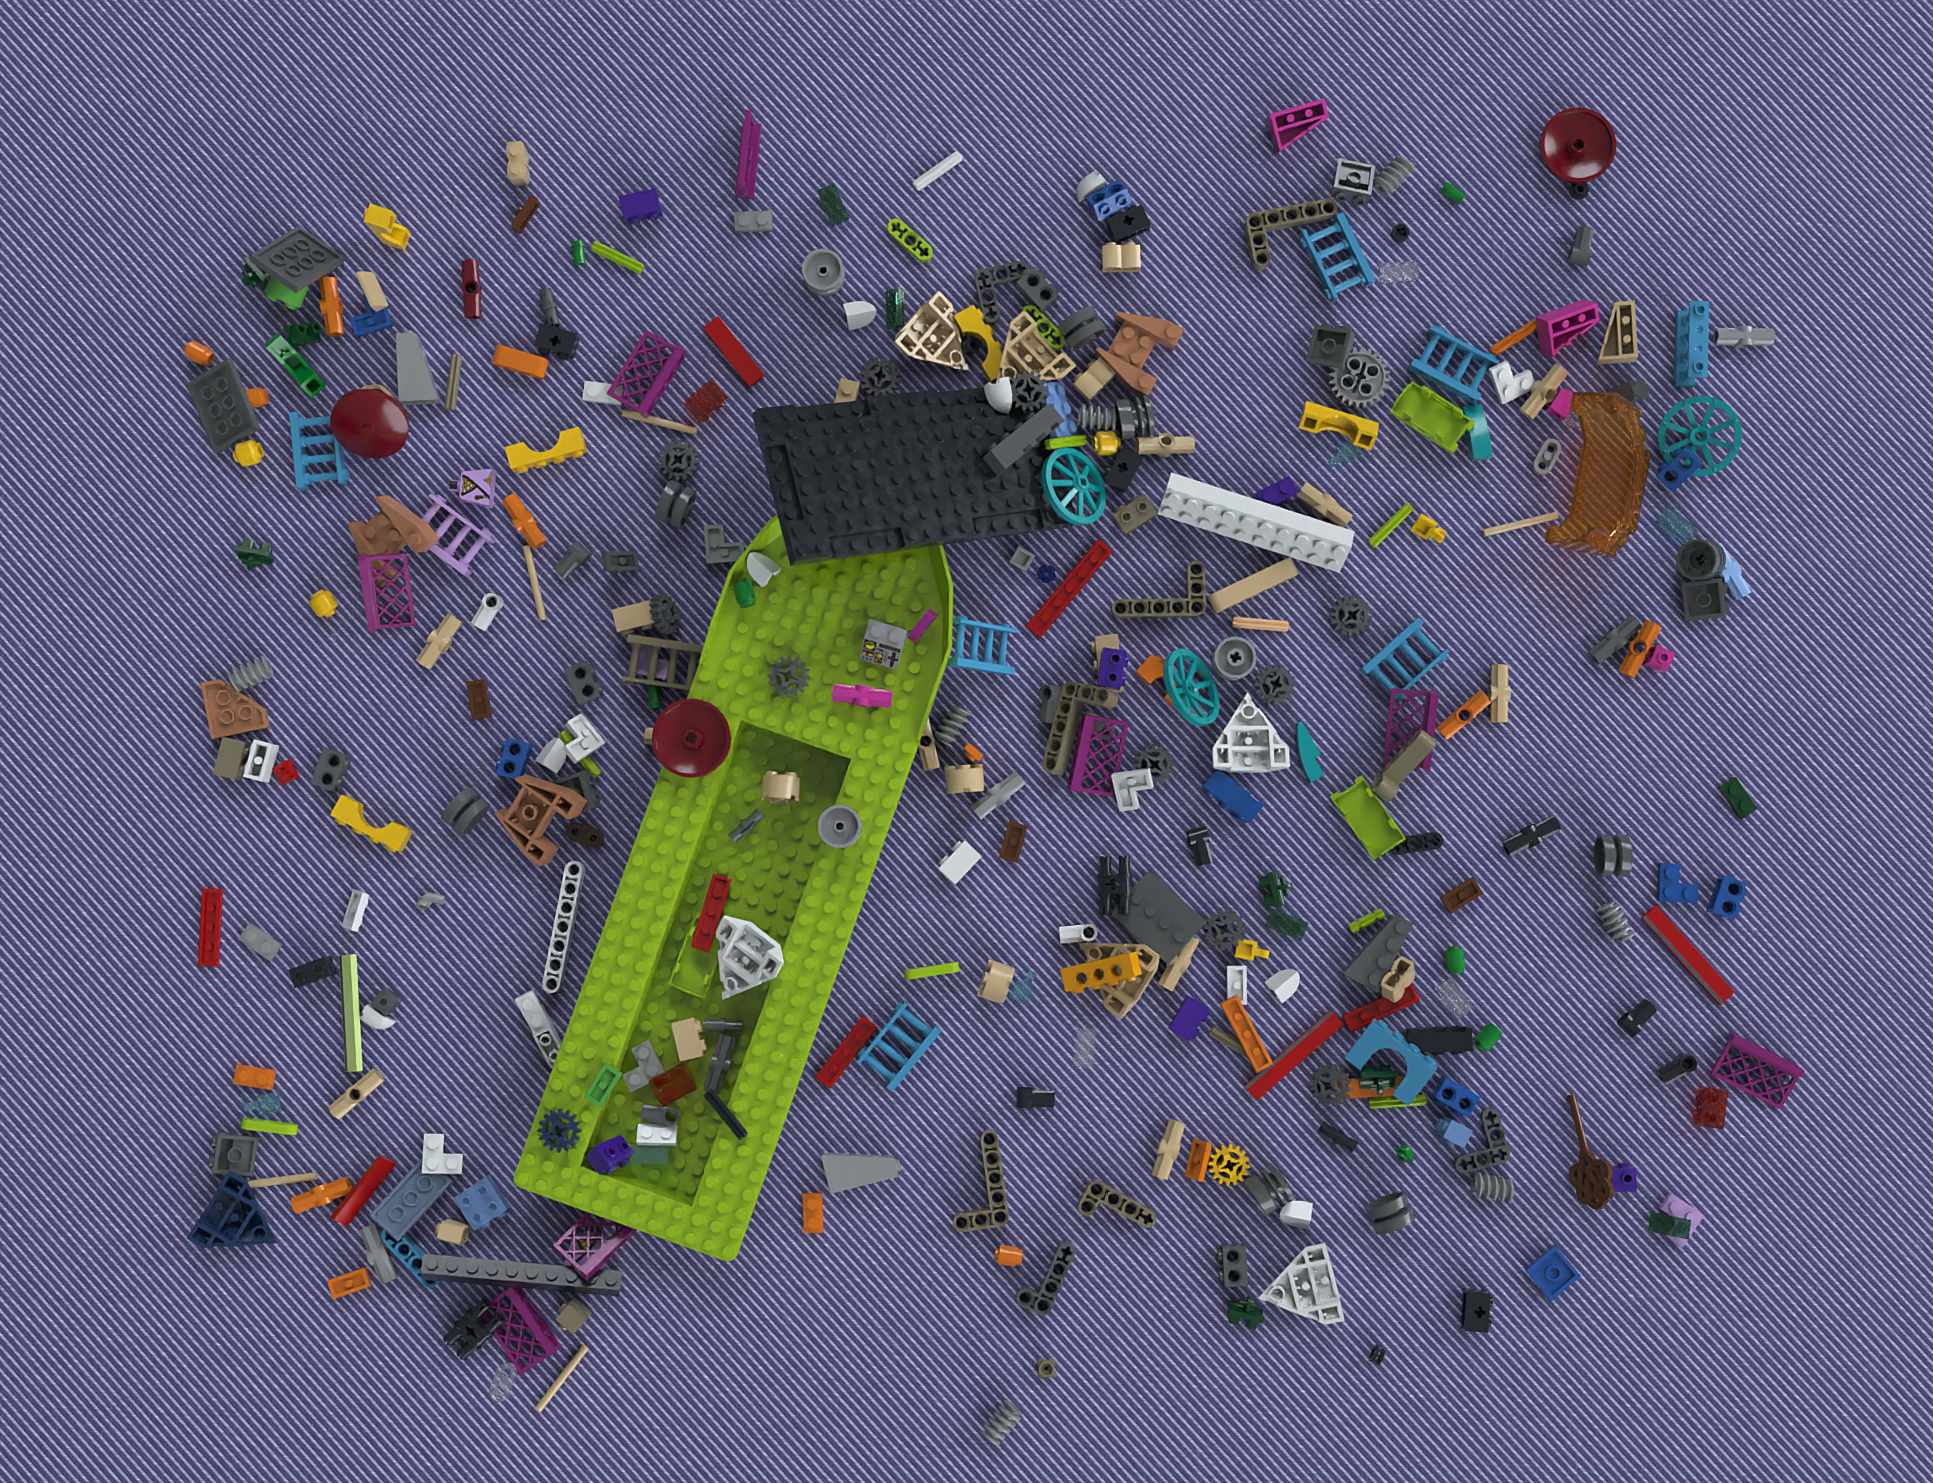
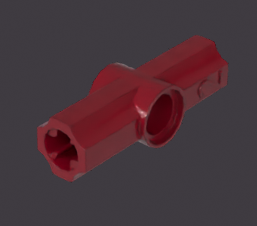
M465 259L461 261L464 317L466 319L482 318V289L480 287L479 261ZM476 286L474 292L468 293L469 287Z

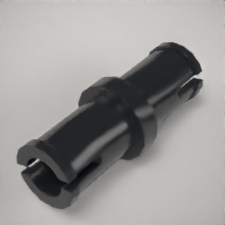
M1325 1121L1318 1129V1132L1330 1138L1332 1143L1339 1144L1350 1152H1353L1358 1144V1141L1345 1135L1344 1131L1335 1129Z

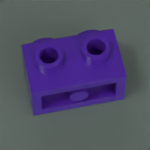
M656 188L619 196L626 224L634 225L640 223L641 220H656L659 216H663Z
M1287 476L1255 493L1253 499L1278 507L1283 502L1286 505L1295 500L1294 497L1298 491L1290 476Z
M1102 648L1096 686L1118 691L1121 686L1124 687L1126 675H1123L1124 667L1127 668L1129 656H1126V651Z
M1187 995L1168 1029L1188 1041L1191 1038L1195 1039L1200 1030L1198 1029L1201 1022L1204 1023L1209 1015V1012H1207L1209 1008Z
M619 1135L596 1145L586 1156V1159L599 1175L606 1172L610 1174L619 1166L623 1168L628 1165L631 1156L635 1152L623 1136Z
M1619 1162L1618 1166H1612L1613 1176L1611 1182L1614 1186V1191L1637 1192L1636 1168L1626 1162Z

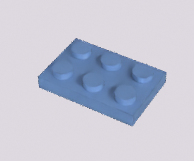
M1046 382L1044 386H1048L1049 389L1044 393L1049 395L1047 399H1044L1045 405H1041L1043 409L1051 403L1064 419V422L1050 433L1051 439L1078 436L1077 426L1071 415V407L1066 399L1065 388L1061 382Z

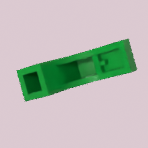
M279 333L264 344L266 349L289 371L311 398L326 387V384L314 369Z

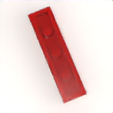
M718 316L703 327L749 387H752L765 377Z
M713 873L691 948L710 953L732 881L731 878Z
M202 889L198 966L220 965L223 889Z
M1411 983L1405 988L1401 999L1395 1003L1381 996L1342 1014V1017L1349 1032L1352 1033L1369 1025L1374 1018L1376 1020L1382 1019L1419 1002L1420 999Z
M862 1016L815 1078L831 1089L878 1027Z
M379 1154L334 1211L331 1218L348 1226L396 1163Z

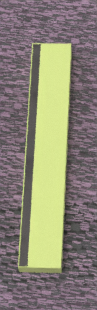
M356 954L339 955L345 1072H357L363 1070Z

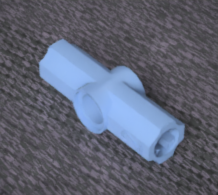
M1720 543L1726 554V564L1717 578H1721L1722 583L1727 584V589L1736 601L1748 595L1751 591L1741 576L1740 566L1730 558L1724 546Z

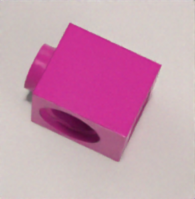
M1562 388L1557 392L1555 399L1550 402L1545 411L1562 421L1566 418L1578 398L1574 396L1575 394L1572 391Z
M1659 645L1651 647L1650 655L1645 659L1643 665L1659 673L1668 671L1676 653Z

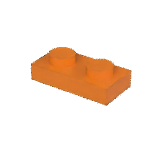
M970 743L964 748L966 752L964 756L972 763L974 761L979 763L984 756Z
M237 1064L233 1084L273 1090L277 1070Z
M1193 1138L1185 1177L1204 1182L1212 1148L1211 1143Z
M822 1192L803 1193L804 1233L824 1232Z
M366 1267L327 1280L333 1299L372 1286Z

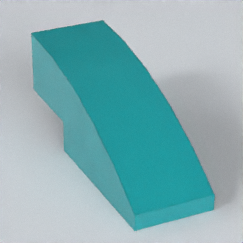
M1482 404L1463 406V414L1476 422L1470 432H1465L1466 444L1469 445L1470 461L1491 459L1493 457L1492 446Z
M1301 721L1295 725L1296 751L1302 772L1307 782L1311 783L1324 775L1315 760L1321 753Z

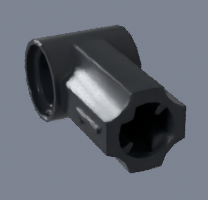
M1206 826L1187 830L1189 845L1193 850L1196 866L1213 863Z
M1643 999L1631 1012H1627L1620 1017L1617 1024L1632 1038L1643 1029V1024L1657 1012V1009L1647 999Z
M1681 1053L1674 1060L1657 1069L1656 1072L1664 1085H1668L1684 1074L1693 1072L1697 1068V1061L1693 1056ZM1688 1058L1689 1065L1684 1068L1682 1062Z
M1017 1087L1016 1107H1054V1090Z

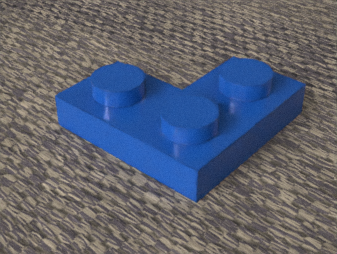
M362 294L368 312L350 318L355 336L358 338L393 327L388 307L376 312L370 307L365 294Z
M1658 863L1657 901L1697 904L1698 884L1679 883L1680 864Z

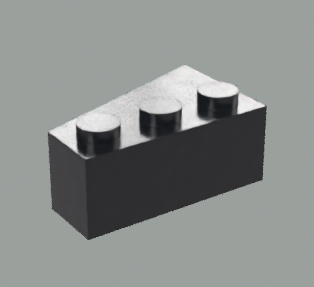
M1460 1025L1405 1028L1406 1042L1416 1045L1420 1049L1419 1052L1423 1055L1424 1052H1432V1055H1443L1444 1052L1463 1054V1052L1473 1051L1471 1027Z

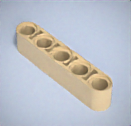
M1289 557L1209 595L1207 598L1215 614L1299 575V572L1292 558Z

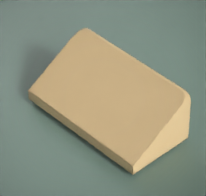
M356 272L370 307L376 312L388 307V302L373 272Z

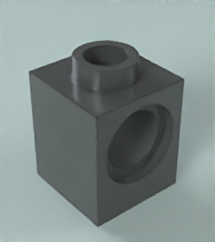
M382 988L371 1005L385 1016L392 1015L403 998L389 988Z

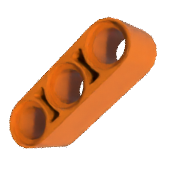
M497 344L491 363L507 370L543 380L549 360Z

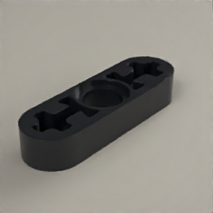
M1438 832L1405 836L1407 851H1405V847L1398 848V852L1395 849H1390L1388 852L1392 855L1438 849L1443 845V837ZM1432 835H1434V838H1438L1435 846L1433 843L1425 844L1426 848H1424V840L1432 839ZM1412 838H1417L1420 841V846L1417 849H1413L1410 846Z

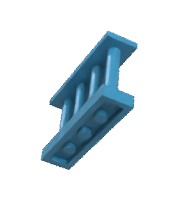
M1343 212L1336 215L1332 226L1308 236L1306 229L1301 232L1299 243L1303 249H1306L1324 287L1323 293L1326 299H1330L1331 303L1337 300L1338 296L1336 293L1358 283L1364 284L1365 288L1373 285L1376 279ZM1335 232L1340 234L1341 242L1318 253L1316 252L1312 244L1313 242ZM1342 249L1348 251L1349 259L1324 269L1321 259ZM1350 266L1356 267L1358 271L1357 276L1336 286L1332 285L1328 276Z
M1690 300L1689 311L1678 310L1675 312L1674 387H1694L1695 378L1708 377L1709 301Z
M1432 325L1427 331V334L1432 337L1421 358H1414L1407 369L1460 398L1475 404L1482 395L1478 392L1477 388L1488 367L1497 365L1499 360L1495 359L1496 357L1493 354L1484 353L1446 333L1442 327ZM1438 340L1448 344V347L1437 368H1432L1428 366L1427 361ZM1457 349L1465 353V356L1455 375L1449 377L1444 374V369L1454 350ZM1474 358L1482 362L1471 385L1466 386L1461 383L1460 379L1471 359Z
M290 412L296 488L301 491H307L311 482L338 480L340 485L347 486L349 472L345 468L344 448L337 441L334 434L314 437L304 436L303 429L306 426L330 424V416L304 419L298 412ZM334 442L335 453L314 456L306 454L305 447L308 445ZM336 461L337 472L310 475L307 471L309 464Z
M956 616V619H953V624L957 625L955 654H953V658H949L947 666L997 675H1014L1015 667L1007 666L1006 663L1008 633H1018V629L1010 628V624H999L998 626L968 620L967 616ZM965 626L972 628L970 656L967 659H964L965 655H963ZM979 629L986 630L984 659H982V662L977 658ZM994 632L1000 633L998 662L996 664H993V660H991Z
M1418 617L1359 671L1363 675L1373 674L1390 693L1391 688L1395 687L1379 670L1380 667L1378 666L1382 660L1384 662L1387 661L1407 683L1401 689L1408 690L1434 665H1441L1448 658L1446 655L1450 651L1446 649L1440 653L1421 632L1420 626L1424 622ZM1410 635L1415 636L1434 656L1435 659L1428 665L1408 646L1406 639ZM1396 648L1402 649L1421 671L1412 678L1393 657V650ZM1395 693L1394 701L1396 703L1400 702L1405 697L1404 694Z
M906 1001L904 1004L900 1002L895 1007L893 1012L896 1014L867 1049L863 1047L856 1056L859 1058L856 1062L858 1065L864 1060L887 1079L886 1081L889 1083L887 1088L891 1092L895 1090L942 1031L936 1025L934 1028H928L905 1008L909 1003ZM899 1015L903 1016L923 1033L925 1039L921 1044L913 1041L893 1024ZM887 1030L911 1048L913 1054L909 1059L902 1057L881 1039ZM875 1045L899 1063L898 1066L901 1069L897 1074L891 1073L869 1055V1052Z

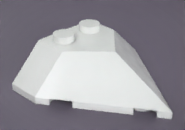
M1248 692L1212 748L1213 768L1228 773H1266L1289 768L1288 746L1285 742H1282L1276 734L1277 731L1262 711L1253 703Z
M726 915L723 916L716 930V939H719L720 950L718 951L720 980L723 981L724 987L722 1000L777 977L784 963L780 944L749 921Z
M1325 1243L1305 1247L1258 1297V1299L1276 1304V1306L1304 1317L1312 1318L1325 1325L1345 1321Z

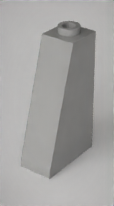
M404 330L402 333L396 334L398 401L402 405L440 404L441 399L420 337L410 330Z
M822 1153L821 1155L830 1194L899 1177V1172L902 1171L900 1161L895 1160L894 1155Z

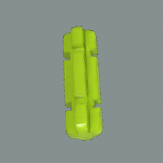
M1377 909L1373 913L1357 919V922L1354 921L1348 924V927L1352 933L1360 931V928L1364 929L1375 923L1376 920L1385 918V914L1382 909Z

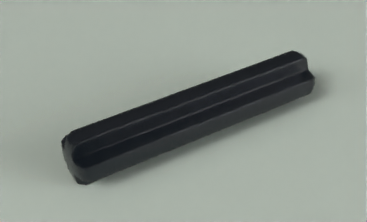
M710 1089L705 1093V1099L739 1140L747 1136V1131L715 1091Z

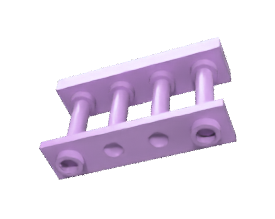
M430 493L429 497L435 502L423 516L422 520L429 523L441 506L450 512L435 532L439 539L456 517L464 522L465 525L447 548L441 549L437 546L439 544L437 541L429 550L468 578L472 573L468 569L470 566L469 562L486 540L492 544L495 543L491 538L493 534L485 528L481 531L447 506V500L439 494L435 497ZM473 529L480 536L463 559L460 558L457 561L453 558V552L469 531Z

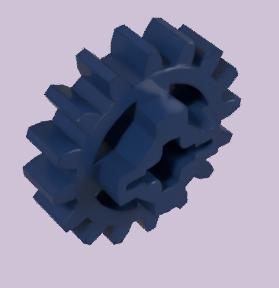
M562 1108L558 1109V1113L555 1110H551V1116L545 1114L544 1118L546 1121L541 1120L539 1122L543 1126V1128L537 1131L542 1133L539 1140H545L544 1147L548 1144L550 1145L549 1151H553L555 1148H557L558 1153L562 1151V1148L568 1151L569 1145L574 1147L576 1145L574 1140H580L581 1138L577 1135V1133L582 1132V1129L577 1127L581 1121H575L574 1119L577 1115L570 1116V1110H567L565 1113H563ZM560 1117L567 1119L569 1123L562 1121ZM552 1121V1127L550 1131H547L548 1124ZM558 1127H559V1128H565V1127H567V1129H565L562 1133H557V1132H556V1133L553 1134V1132L556 1131V1129H558ZM573 1129L572 1136L570 1140H568V1133L570 1130ZM550 1138L558 1140L559 1143L552 1141Z

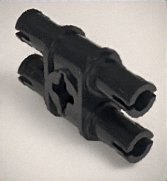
M1100 856V873L1097 875L1100 915L1112 914L1111 897L1113 896L1119 897L1118 914H1130V897L1133 895L1131 892L1133 875L1130 873L1131 856H1118L1119 873L1117 875L1111 873L1112 857ZM1115 882L1121 884L1116 886L1115 889L1109 886L1115 884Z
M482 1298L474 1308L468 1309L466 1314L461 1319L455 1321L454 1327L443 1337L444 1342L451 1337V1340L447 1343L448 1346H453L461 1336L467 1341L456 1351L458 1357L465 1352L460 1357L461 1360H466L475 1350L481 1349L482 1345L494 1336V1331L505 1322L504 1316L497 1321L502 1315L499 1312H496L487 1322L481 1318L492 1307L491 1302L483 1306L488 1301L486 1298Z

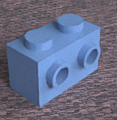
M1445 1116L1442 1119L1440 1118L1435 1125V1129H1437L1435 1133L1440 1135L1439 1140L1452 1147L1457 1144L1465 1148L1473 1132Z

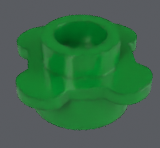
M1403 1144L1399 1148H1395L1399 1160L1404 1163L1414 1161V1152L1407 1145Z

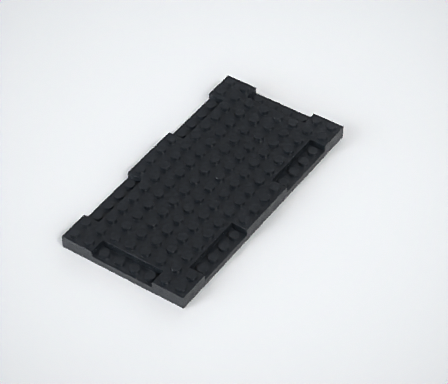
M1018 383L1015 389L1021 387L1022 383ZM984 387L944 392L928 390L866 397L864 400L801 407H795L794 405L757 408L752 414L790 566L1072 527L1074 524L1064 520L1052 508L1042 485L1043 463L1047 456L1054 452V449L1047 450L1044 444L1045 440L1051 439L1050 434L997 476L983 459L988 453L986 449L993 443L998 445L1001 442L999 439L1007 432L1012 434L1014 432L1012 429L1020 422L1024 424L1026 422L1025 418L1031 413H1029L1028 409H1025V412L1022 413L1021 407L1016 410L1015 403L1011 405L1008 413H1001L995 410L987 400ZM1026 387L1024 392H1027V394L1030 396L1031 392H1029ZM1038 396L1034 397L1033 402L1039 399ZM1041 405L1038 411L1035 408H1033L1032 412H1034L1035 414L1038 413L1042 409ZM1052 466L1051 480H1062L1060 471ZM1053 487L1056 496L1061 502L1069 492L1068 488ZM1071 499L1065 508L1075 514Z

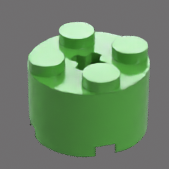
M270 275L264 293H266V298L275 302L281 300L284 302V306L297 310V307L301 308L309 287L307 286L295 293Z

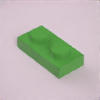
M605 1063L584 1098L601 1108L623 1073Z

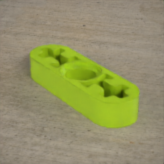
M892 219L888 223L889 235L918 261L926 263L932 259L933 250L931 246L900 219ZM893 225H900L899 229L903 233L901 239L899 238L901 234L897 230L893 232ZM913 236L916 242L913 245H907L905 238ZM919 243H921L919 245L920 249L923 251L928 250V256L924 255L921 257V251L917 248Z
M1025 306L1022 312L1024 310L1028 312L1033 311V316L1036 320L1038 317L1041 318L1036 322L1035 331L1054 351L1061 350L1064 347L1065 338L1061 336L1058 329L1035 306ZM1045 323L1049 329L1047 332L1041 333L1038 330V325ZM1051 331H1054L1052 333V336L1055 339L1060 338V345H1053V339L1050 336L1048 337V339H1046L1045 337H1047L1051 333Z
M959 962L903 970L904 979L910 980L959 972L960 968Z
M242 1118L241 1129L297 1135L298 1124Z

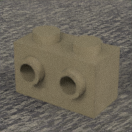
M1145 494L1141 497L1140 495L1133 497L1129 505L1126 507L1121 505L1114 510L1115 514H1113L1112 519L1123 536L1128 535L1156 517L1157 512Z
M222 737L213 775L242 780L246 760L250 754L251 743Z
M575 1297L572 1301L567 1300L557 1311L559 1316L555 1320L558 1321L557 1324L562 1330H568L574 1335L593 1312Z

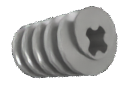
M1396 156L1394 161H1391L1389 166H1386L1378 174V177L1373 179V185L1380 195L1388 198L1387 191L1393 193V187L1399 188L1397 181L1404 183V177H1410L1408 171L1414 173L1415 168L1406 158Z
M1082 404L1079 409L1077 427L1082 423L1083 429L1089 424L1090 430H1093L1094 426L1097 425L1098 431L1104 426L1105 431L1112 427V431L1115 432L1117 421L1115 408H1112L1111 412L1108 413L1107 407L1101 412L1100 406H1097L1096 410L1093 411L1092 405L1086 410L1085 404Z
M264 655L261 656L262 662L255 658L254 665H252L248 661L247 668L240 664V671L235 667L232 668L233 674L229 673L228 675L236 691L240 692L242 688H249L250 684L254 686L257 684V681L261 683L264 681V678L268 680L271 678V675L274 676L271 664Z
M951 705L950 708L953 713L947 712L946 715L949 719L942 720L946 726L939 725L938 728L941 730V733L935 732L934 734L938 741L954 749L951 742H958L954 736L962 735L959 729L965 730L966 727L962 723H969L970 721L966 716L972 715L957 706Z
M1616 900L1600 906L1596 913H1603L1599 919H1606L1603 926L1610 927L1606 933H1613V936L1609 939L1620 943L1631 938L1635 933L1629 931L1631 925H1624L1628 919L1626 917L1620 918L1623 916L1624 911H1617L1621 905L1618 903L1614 904Z
M1477 1172L1471 1181L1470 1194L1473 1196L1476 1191L1477 1197L1480 1198L1482 1193H1484L1485 1199H1488L1491 1194L1493 1201L1496 1200L1497 1196H1500V1202H1503L1505 1197H1507L1508 1204H1511L1514 1195V1185L1510 1178L1505 1180L1503 1177H1499L1497 1179L1494 1175L1489 1177L1488 1174H1483L1482 1176L1481 1173Z
M1004 1400L1006 1408L999 1406L1001 1414L994 1412L996 1419H988L991 1425H983L986 1431H982V1433L997 1446L1001 1444L999 1439L1004 1440L1006 1438L1004 1432L1007 1434L1011 1432L1009 1426L1014 1428L1016 1426L1015 1421L1019 1422L1021 1420L1020 1415L1022 1413L1007 1400Z

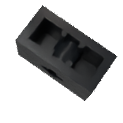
M1132 205L1120 214L1116 212L1110 215L1106 222L1112 240L1116 244L1145 233L1151 227L1143 205ZM1127 220L1128 223L1131 222V225L1124 224V222Z
M540 323L534 346L539 350V353L544 355L552 353L563 360H568V358L574 359L580 337L577 333ZM559 340L560 344H556V346H554L553 342L557 343Z
M1123 447L1121 451L1117 450L1112 459L1115 461L1112 467L1108 466L1103 475L1106 477L1104 483L1124 494L1144 457L1126 447ZM1122 465L1125 466V471L1120 473L1119 469Z
M325 956L288 970L294 988L303 987L338 974L332 956Z
M1463 1288L1460 1327L1464 1331L1488 1333V1329L1492 1325V1317L1489 1315L1490 1308L1493 1307V1296H1491L1490 1292L1482 1289ZM1478 1307L1481 1308V1311H1477V1314L1474 1312V1310H1478Z

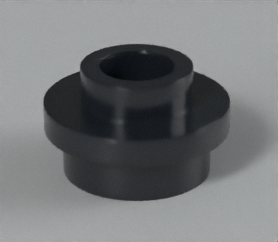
M1586 183L1571 184L1569 188L1570 196L1576 200L1584 199L1589 192ZM1580 187L1582 192H1578L1576 188Z

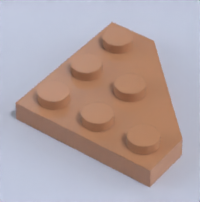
M221 679L201 683L211 739L215 740L270 728L267 709L248 696L236 691L234 687Z

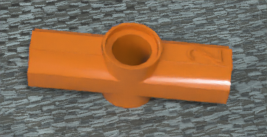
M322 277L319 279L322 298L320 300V310L325 320L326 335L328 337H338L344 334L342 321L344 309L342 300L339 297L337 279L335 277Z
M516 493L508 495L501 501L512 517L513 524L524 535L533 550L547 542L536 525V520L530 511L526 510Z
M1648 620L1644 622L1636 639L1631 642L1630 650L1618 670L1619 672L1630 678H1635L1643 661L1650 655V649L1662 629L1661 626ZM1638 646H1645L1641 653H1636Z
M1479 690L1438 725L1436 730L1447 741L1491 703L1490 700ZM1461 710H1465L1468 714V718L1465 721L1459 718Z
M347 1176L292 1197L290 1198L292 1209L296 1214L349 1194L352 1190L351 1181Z

